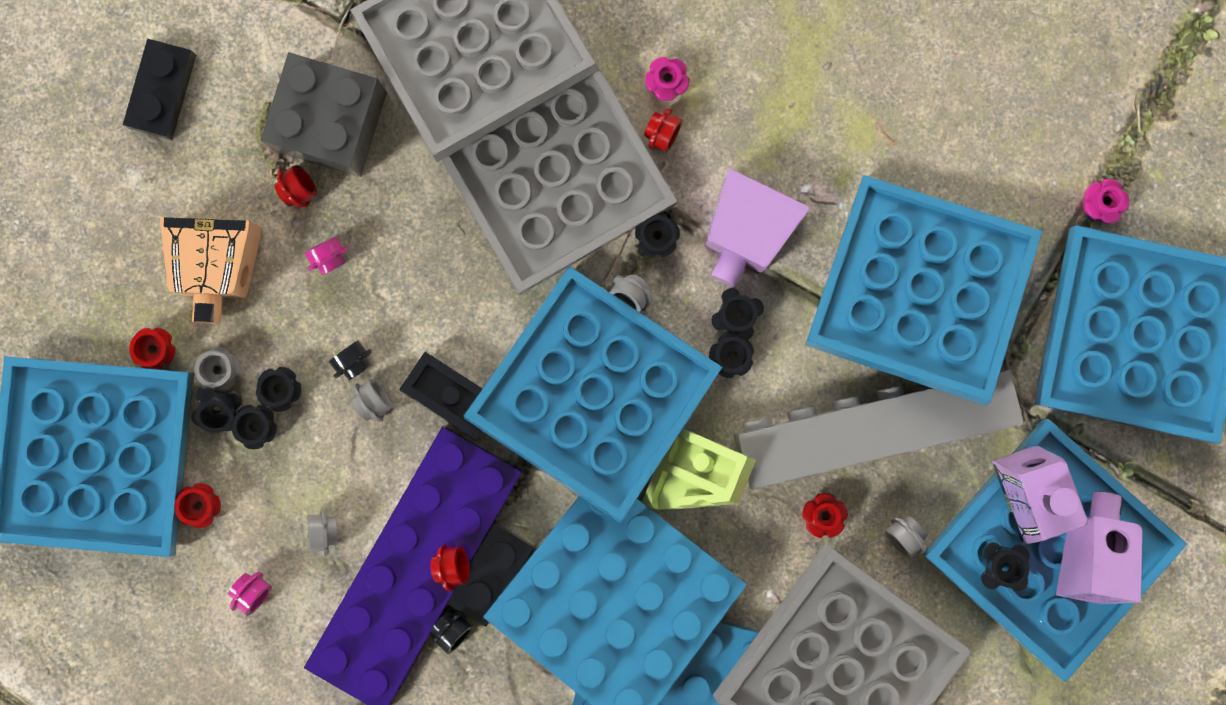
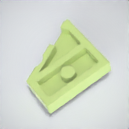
M682 428L654 471L642 503L652 511L738 504L756 460Z

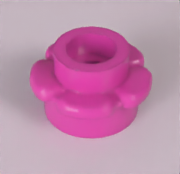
M659 57L651 62L649 66L650 71L645 75V85L656 98L662 101H672L678 95H683L686 92L690 79L686 76L687 67L683 61L678 58L670 60L667 57ZM669 74L672 80L665 82L663 76Z
M1104 179L1101 183H1092L1086 189L1083 198L1085 213L1091 219L1102 221L1105 224L1114 223L1121 219V213L1125 212L1129 207V195L1127 192H1123L1122 185L1113 179ZM1104 197H1108L1110 199L1109 205H1105L1103 203Z
M337 236L324 241L304 253L310 263L307 269L311 271L318 268L321 275H324L346 263L342 255L348 251V247H342Z
M257 572L252 576L245 573L232 585L228 592V595L233 598L230 603L232 611L239 609L246 616H249L266 600L272 586L263 580L264 574L262 572Z

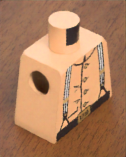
M161 217L160 226L169 292L183 296H193L192 322L220 324L222 297L246 298L248 294L262 227L251 221Z

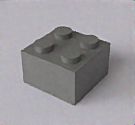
M288 52L261 141L277 153L361 177L387 91L378 78Z

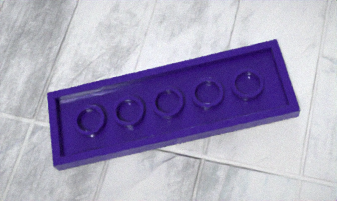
M442 426L306 662L304 669L366 705H390L430 635L432 627L438 621L454 590H445L442 583L437 584L433 580L430 568L431 558L437 555L438 548L441 545L446 544L447 547L461 546L467 553L470 565L523 471L447 427Z

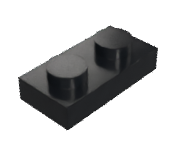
M147 38L122 125L131 130L173 140L197 55L192 50Z
M425 351L400 387V392L474 440L478 441L483 431L464 419V415L483 388Z
M495 522L470 563L468 582L457 585L447 604L460 612H464L468 617L487 627L489 622L483 618L484 615L518 574L535 545Z

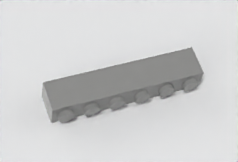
M1011 370L1000 371L992 400L987 406L922 385L923 389L905 393L904 385L876 391L878 399L861 403L859 395L832 401L833 410L816 414L814 406L787 412L789 421L771 425L770 417L744 422V431L734 434L737 450L739 453L756 460L746 487L752 490L1023 425L1024 421Z

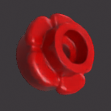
M666 109L663 115L655 112L650 118L644 132V137L650 139L649 149L655 150L658 148L667 153L674 144L683 120L672 115V109Z
M294 165L288 170L285 168L278 170V182L275 183V190L279 198L288 206L295 205L299 208L309 206V200L317 195L316 186L309 174L298 165Z
M144 328L138 331L129 345V353L133 362L145 369L162 370L163 365L170 364L175 357L176 348L171 343V334L162 328H155L154 330ZM152 345L157 347V351L154 354L149 350Z
M196 483L193 487L187 486L181 490L175 501V513L183 524L193 525L194 528L198 529L205 528L211 525L214 520L213 517L220 513L221 500L219 496L214 495V490L211 486L205 483ZM197 501L202 503L200 510H197L194 506Z
M819 493L814 499L806 502L803 507L802 517L806 520V529L813 536L822 538L824 535H827L829 538H833L844 530L845 525L843 523L848 518V511L843 501H837L833 494ZM825 511L829 513V519L827 520L821 518V514Z
M446 544L441 545L438 548L437 555L431 558V574L437 584L442 583L445 590L453 591L456 585L466 584L469 580L470 565L468 556L461 546L447 547Z

